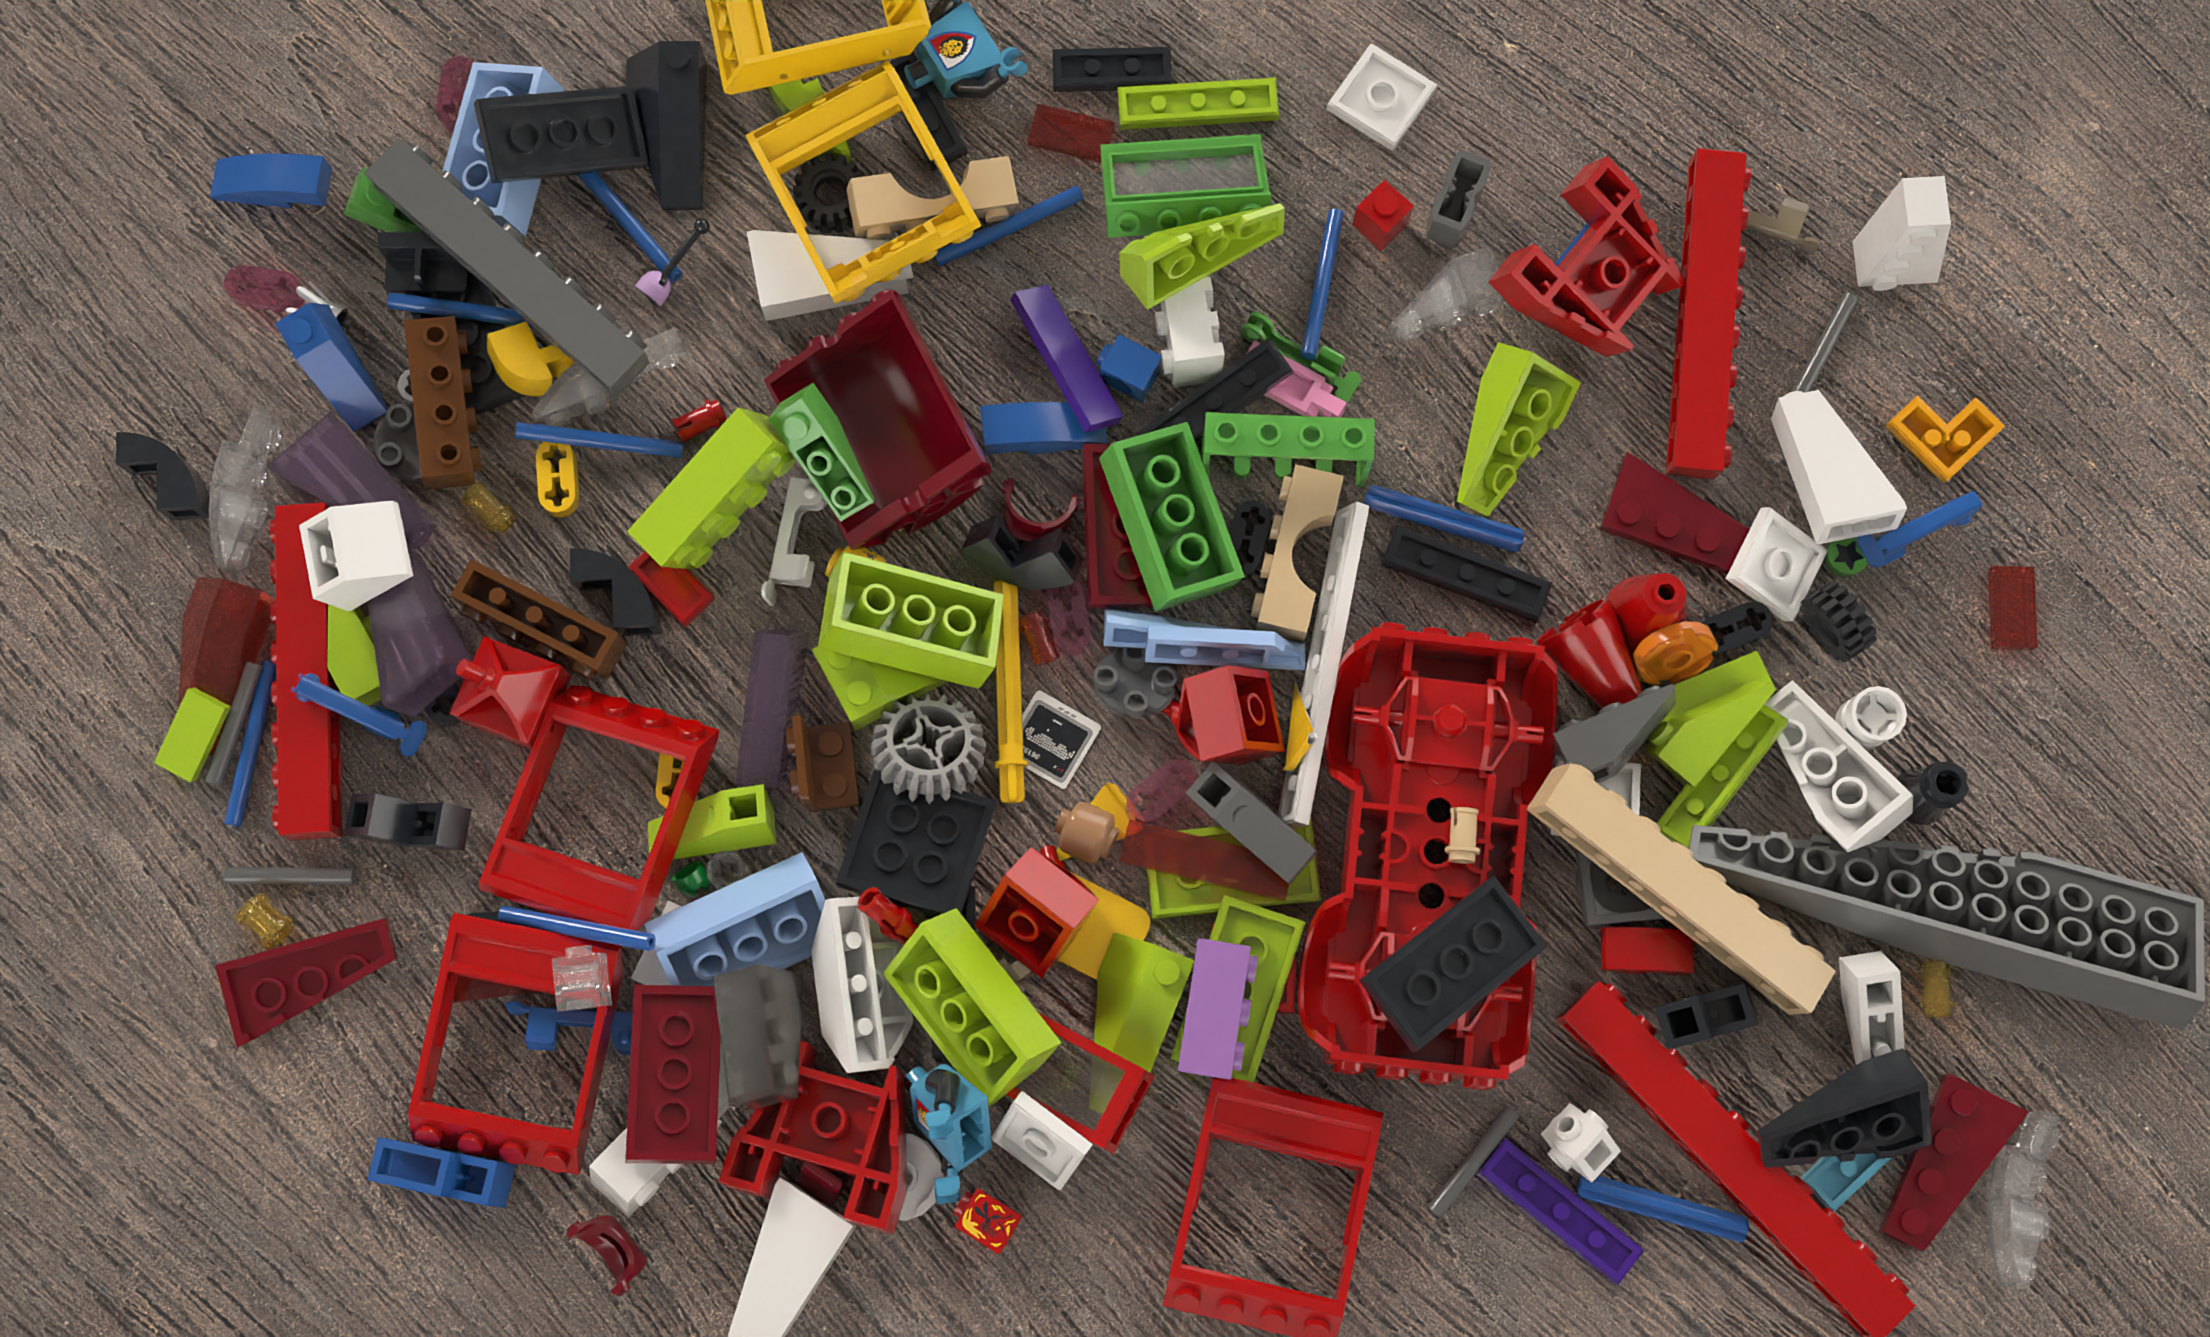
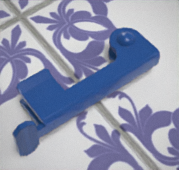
M1971 491L1899 526L1897 529L1879 536L1876 540L1870 534L1858 536L1856 544L1869 565L1879 568L1904 556L1905 549L1909 544L1951 524L1954 527L1968 524L1982 507V502L1977 494Z
M299 673L300 681L296 687L292 686L291 691L296 693V697L300 701L308 702L311 700L364 725L365 730L385 739L397 740L399 737L403 739L399 746L401 754L407 757L415 755L428 730L425 722L420 720L412 722L407 730L403 728L404 723L400 721L401 717L398 714L379 705L372 708L320 683L319 677L315 674L309 673L304 675Z
M508 1001L505 1005L508 1013L513 1015H525L526 1012H529L525 1043L529 1050L554 1051L556 1049L558 1026L593 1028L597 1010L528 1006L517 1001ZM615 1011L611 1038L615 1050L621 1055H631L633 1012Z

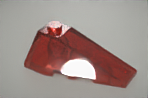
M198 577L183 614L178 709L187 689L193 687L231 706L246 661L255 664L272 620L270 614V604L274 600L262 590L226 579ZM226 719L209 753L211 756L215 754Z

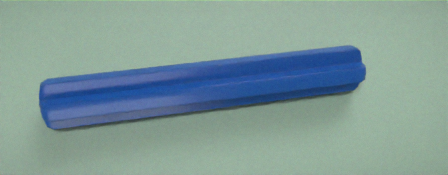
M1370 485L1364 500V504L1368 505L1369 509L1514 553L1520 550L1524 540V531L1522 529L1377 485Z
M1581 1175L1578 1181L1577 1195L1583 1199L1736 1242H1744L1748 1234L1749 1222L1744 1216L1598 1176L1591 1183Z

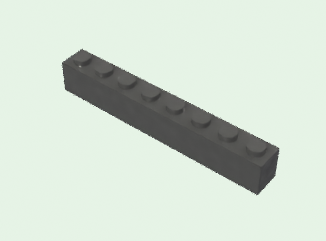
M398 138L364 172L373 188L612 396L617 398L650 364L644 351L647 345L631 330L628 329L625 333L619 330L613 324L616 318L603 305L597 303L593 307L583 298L586 294L585 291L568 276L564 280L559 278L552 271L555 268L554 264L537 249L531 253L521 245L525 240L512 226L505 223L501 227L491 219L494 213L482 200L476 196L470 200L460 191L464 187L452 174L446 170L440 174L430 165L433 163V160L422 148L416 144L410 148Z

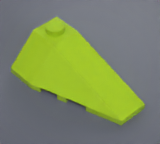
M1278 203L1154 232L1141 240H1134L1119 252L1120 276L1148 310L1283 234L1285 208Z
M1498 342L1480 381L1457 502L1488 517L1516 482V471L1527 457L1534 459L1541 450L1538 443L1549 429L1556 430L1563 422L1581 382L1531 351Z
M1114 932L1098 971L1094 1042L1150 1073L1195 961L1158 945ZM1094 1055L1092 1061L1090 1109L1103 1114L1125 1072Z

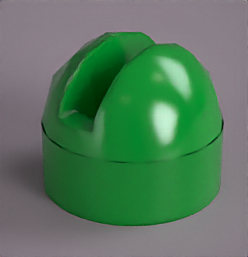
M700 861L684 866L671 879L677 890L688 898L698 897L695 891L698 888L706 892L710 882L708 873Z

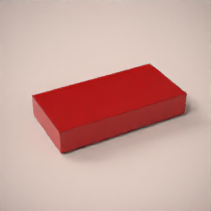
M646 551L628 566L641 583L685 628L716 600L687 569L661 567Z

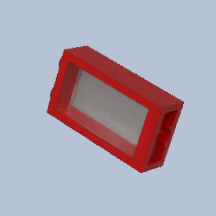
M1039 1013L1061 1044L1039 1069L1006 1095L1015 1100L1020 1092L1023 1091L1086 1140L1114 1154L1155 1076L1140 1066Z

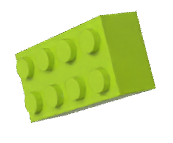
M738 407L627 531L661 567L693 569L704 565L712 556L713 550L711 548L721 537H728L737 529L740 524L738 518L748 507H755L765 498L768 493L766 487L776 476H783L792 468L795 463L794 455L774 429L767 415Z
M843 552L829 575L818 648L979 689L996 666L1004 594Z

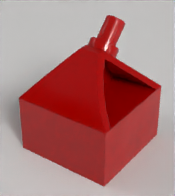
M484 636L473 661L470 662L463 659L456 668V674L465 678L449 714L466 725L532 749L549 703L566 690L571 675L561 665Z
M1226 665L1184 678L1180 704L1172 699L1171 703L1161 711L1171 718V723L1176 726V733L1181 743L1199 761L1243 765L1285 752L1268 671Z
M1044 846L1040 849V852L1031 847L1003 876L974 926L1042 978L1068 949L1099 899L1081 880L1066 869L1062 861H1059L1055 846Z

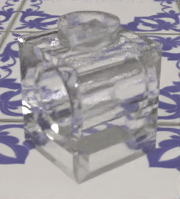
M592 945L565 948L566 957L552 958L557 1012L612 1005L606 953H592Z

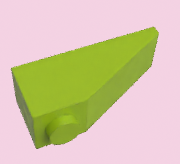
M1753 680L1675 715L1657 726L1649 737L1651 742L1644 750L1678 780L1696 787L1776 691V688L1769 683Z

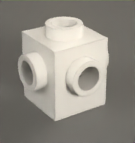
M1571 1103L1559 1115L1554 1117L1549 1126L1541 1133L1542 1137L1552 1148L1547 1153L1549 1157L1564 1171L1568 1172L1572 1167L1591 1183L1621 1152L1606 1131L1609 1127L1601 1117L1590 1109L1583 1113Z

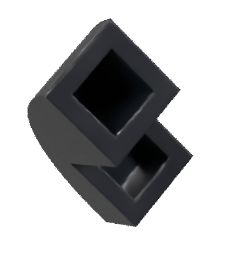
M116 432V464L130 475L157 474L156 510L170 520L212 518V506L207 488L197 471L188 462L156 439L137 433Z
M998 515L971 526L961 549L976 566L994 578L1015 586L1031 589H1052L1075 583L1083 558L1061 528L1020 546Z
M570 548V581L579 591L612 589L613 628L620 636L662 634L661 620L654 600L638 577L628 567L601 552Z
M376 793L352 794L344 836L410 847L465 851L472 809L447 803H416Z
M1747 983L1655 1007L1668 1050L1760 1025Z

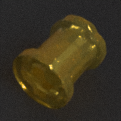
M260 893L251 898L236 915V921L240 925L250 927L262 939V946L270 950L278 946L289 936L295 927V921L290 916L283 917L269 904L270 898Z

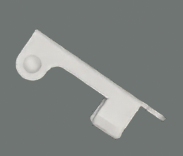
M790 478L768 582L765 581L762 584L761 588L762 598L769 606H774L777 600V591L774 588L775 583L805 588L811 586L815 567L814 562L809 561L810 557L806 554H793L802 515L808 511H819L827 505V502L810 479Z

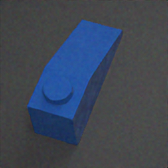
M308 303L275 323L296 361L353 432L359 431L386 415L387 405L329 305Z

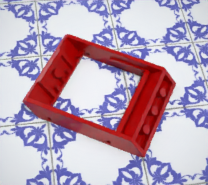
M570 686L548 705L480 878L479 890L556 916L638 931L652 916L717 744L719 729L703 725L700 721L694 719H683L667 714L658 708H647L637 705L622 697H611L592 691L587 686ZM567 726L578 727L668 755L684 762L640 880L523 841Z
M453 913L408 1111L412 1141L426 1147H443L461 1151L470 1156L482 1155L502 1159L510 1164H526L545 1168L554 1173L566 1172L579 1175L583 1166L623 976L621 946ZM459 976L599 1003L572 1130L451 1107L432 1101Z
M1212 1077L1162 1306L1292 1337H1337L1344 1315L1383 1120V1112L1232 1077L1231 1080ZM1212 1138L1356 1171L1342 1245L1345 1246L1334 1299L1182 1264L1192 1213L1198 1207Z

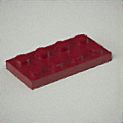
M634 985L625 1163L716 1164L723 987Z

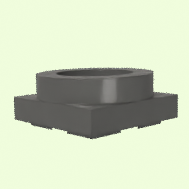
M1575 848L1577 863L1576 888L1582 902L1585 927L1609 924L1624 925L1633 922L1666 919L1632 892L1624 896L1613 894L1606 885L1608 873Z

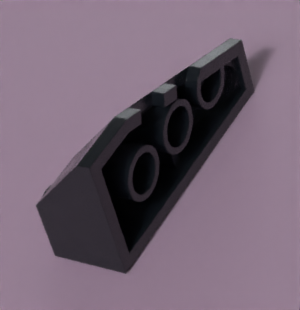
M659 41L627 59L626 86L632 85L649 160L648 168L663 211L703 210L707 61L700 41Z
M1903 1048L1862 1061L1757 1130L1761 1163L1764 1167L1805 1165L1815 1163L1820 1157L1837 1156L1840 1162L1854 1161L1857 1154L1874 1153L1877 1159H1885L1932 1145L1928 1082Z

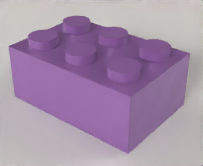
M1198 938L1178 1071L1231 1080L1232 1070L1241 1071L1245 1045L1243 1042H1237L1239 1026H1248L1251 1000L1243 998L1245 982L1254 983L1258 960L1257 956L1250 955V946Z

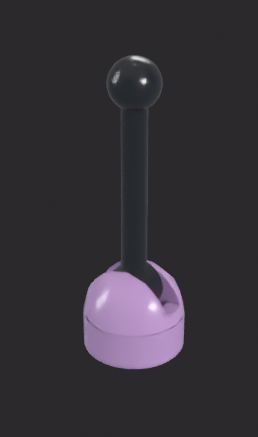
M704 218L697 219L694 223L693 232L661 272H647L639 279L635 287L654 303L661 306L671 291L668 276L698 237L709 231V222Z

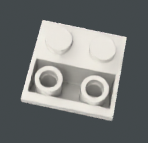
M384 501L334 506L299 525L312 596L315 600L351 611L413 576L397 502Z

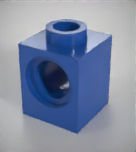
M1118 334L1113 345L1105 344L1096 365L1100 366V376L1106 385L1143 403L1161 371L1162 355Z

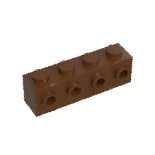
M455 316L404 320L421 478L424 489L475 485L474 471H482L479 446L471 447L469 432H477L475 408H466L465 393H473L470 368L462 369L460 355L468 354L465 329L457 330Z
M472 559L469 561L450 595L463 607L460 613L481 625H483L486 619L499 625L497 632L516 643H519L522 637L535 643L536 645L533 649L535 652L556 662L558 656L572 662L570 669L589 680H592L595 674L608 680L627 646L625 640L617 632Z

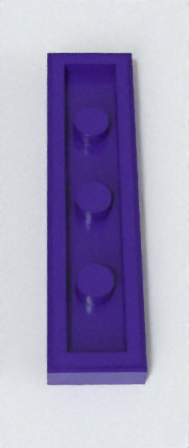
M1043 285L1016 291L1010 301L1084 432L1118 424L1123 415L1050 287Z
M1505 1138L1501 1140L1477 1172L1615 1285L1620 1284L1644 1251V1249Z

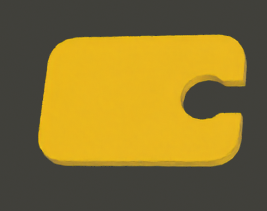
M1074 874L1096 895L1099 901L1068 949L1057 961L1098 981V971L1114 932L1144 941L1150 928V917L1138 905Z

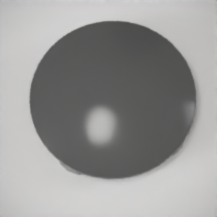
M413 403L393 405L387 410L386 415L381 419L375 430L373 440L375 455L381 466L396 478L410 482H421Z
M1123 647L1111 652L1098 663L1093 675L1094 692L1101 704L1109 711L1126 718H1147L1160 713L1171 703L1176 691V672L1168 663L1145 662V648Z

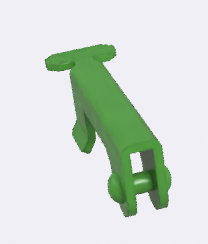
M1252 312L1248 323H1245L1242 327L1240 337L1251 343L1254 341L1262 343L1270 337L1282 355L1325 377L1326 383L1338 388L1334 396L1347 403L1361 383L1360 374L1355 371L1348 372L1344 379L1339 377L1345 357L1326 346L1321 347L1318 356L1316 355L1314 360L1302 358L1300 356L1301 346L1279 335L1274 330L1272 321L1263 314Z

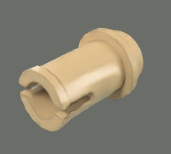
M1469 807L1450 808V845L1445 847V853L1449 854L1450 862L1475 863L1476 855L1480 854V849L1476 847L1477 815L1479 810Z

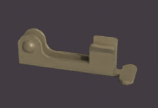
M1785 197L1776 218L1749 210L1746 226L1748 229L1800 245V248L1807 252L1815 253L1820 245V241L1815 238H1799L1809 209V204Z

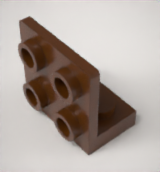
M801 715L792 716L793 728H786V741L788 752L793 754V759L797 763V770H790L793 796H797L798 802H802L810 813L860 807L851 723L843 722L808 727Z

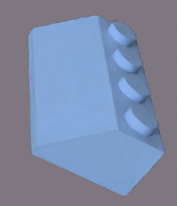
M473 62L443 171H448L462 184L464 188L460 192L468 199L472 200L476 196L493 211L494 215L491 219L502 227L507 223L521 236H526L541 178L491 184L474 102L482 98L562 92L565 89L543 67Z
M803 852L653 919L645 923L644 926L647 933L654 934L656 937L654 950L672 986L723 987L722 997H725L811 957V948L825 898Z

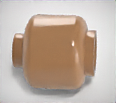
M1082 801L1077 803L1072 811L1065 808L1062 810L1054 832L1060 834L1059 848L1062 852L1088 864H1093L1100 857L1105 860L1108 858L1120 829L1115 827V817L1113 814Z

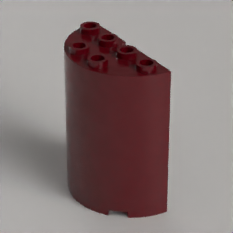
M892 289L883 290L875 294L870 299V304L859 312L850 313L838 321L835 335L829 338L828 335L824 334L811 339L806 344L807 349L796 357H789L780 361L775 366V371L763 379L777 406L782 401L814 383L838 417L875 498L872 504L841 522L830 508L851 550L887 543L891 534L897 530L905 528L907 534H911L935 522L972 497L984 485L981 477L991 474L992 471L899 293Z

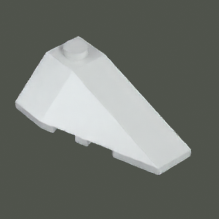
M1793 680L1766 701L1764 705L1788 719V725L1776 741L1817 823L1847 852L1881 840L1913 813V795Z

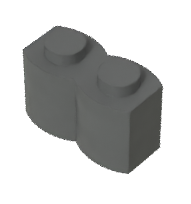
M1461 150L1453 158L1427 222V239L1452 249L1462 241L1475 206L1480 200L1490 171L1489 160Z

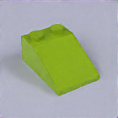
M818 646L812 649L855 731L880 719L883 711L891 713L892 705L895 701L906 705L910 694L917 699L926 694L927 691L930 692L948 682L818 648Z

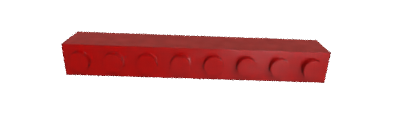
M1697 148L1688 162L1680 269L1685 284L1679 288L1665 475L1715 479L1724 471V468L1729 467L1732 449L1731 444L1726 443L1727 428H1731L1733 424L1734 404L1729 403V390L1734 388L1737 379V365L1731 364L1732 349L1737 348L1740 338V325L1734 324L1735 309L1740 308L1743 297V286L1737 284L1738 270H1742L1746 256L1745 246L1740 245L1741 231L1746 229L1749 214L1748 206H1743L1744 192L1748 191L1751 182V168L1746 167L1745 152Z
M325 502L275 506V519L270 521L269 526L271 541L275 544V559H272L270 562V576L273 584H276V600H272L270 604L271 619L276 625V640H273L271 643V658L273 664L276 665L277 681H273L271 685L272 702L277 706V722H274L271 728L272 742L277 747V763L273 764L272 782L274 787L278 789V805L273 807L272 821L275 830H278V835L291 841L342 837L340 714L311 700L302 702L296 697V693L291 691L292 686L296 687L300 681L299 673L304 675L312 673L319 677L320 683L340 692L327 668L328 604L313 599L299 527L302 523L330 508Z

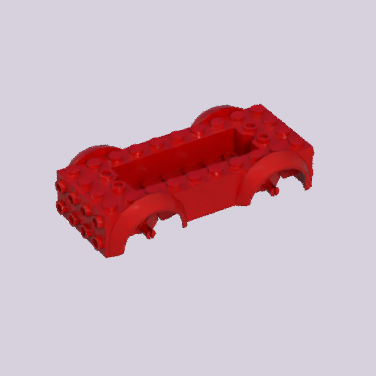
M1385 622L1380 623V627H1372L1370 633L1354 642L1339 664L1323 750L1326 768L1331 777L1350 790L1340 894L1326 900L1312 918L1302 950L1298 978V1010L1301 1026L1306 1035L1324 1050L1323 1063L1333 1064V1072L1359 1075V1073H1363V1068L1376 1069L1377 1078L1402 1080V1078H1407V1073L1419 1074L1420 1083L1445 1085V1083H1451L1453 1078L1463 1080V1088L1489 1090V1088L1495 1089L1496 1083L1508 1080L1509 1074L1523 1067L1527 1061L1533 1017L1537 956L1420 1050L1413 1053L1362 986L1359 979L1492 876L1496 877L1520 909L1528 817L1526 809L1553 769L1555 749L1553 733H1556L1558 697L1557 665L1544 652V646L1533 645V640L1510 637L1507 638V642L1490 640V635L1480 632L1465 633L1464 637L1450 636L1447 630L1436 627L1423 628L1422 632L1406 631L1405 626L1402 624ZM1440 798L1447 801L1451 808L1469 807L1479 810L1477 815L1476 847L1480 849V854L1476 855L1475 863L1450 862L1449 854L1446 861L1442 864H1433L1426 859L1424 855L1426 843L1439 841L1445 847L1450 845L1451 816L1449 820L1443 823L1432 821L1426 811L1427 805L1431 800ZM1425 884H1436L1442 889L1444 900L1439 907L1429 909L1421 904L1419 891ZM1526 917V919L1537 932V926Z

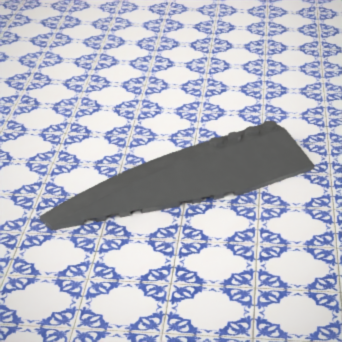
M1693 825L1691 829L1688 849L1694 854L1693 859L1703 867L1720 873L1727 882L1807 916L1884 944L1964 969L2181 1030L2186 1027L2205 1003L2204 899L2032 852H2019L2018 856L2001 855L2000 850L1982 848L1980 853L1959 852L1958 846L1941 845L1939 849L1932 850L1922 849L1918 843L1879 840L1847 852L1838 842L1830 841L1829 836L1811 835L1808 840L1788 838L1785 832L1770 831L1767 836L1751 835L1747 829Z

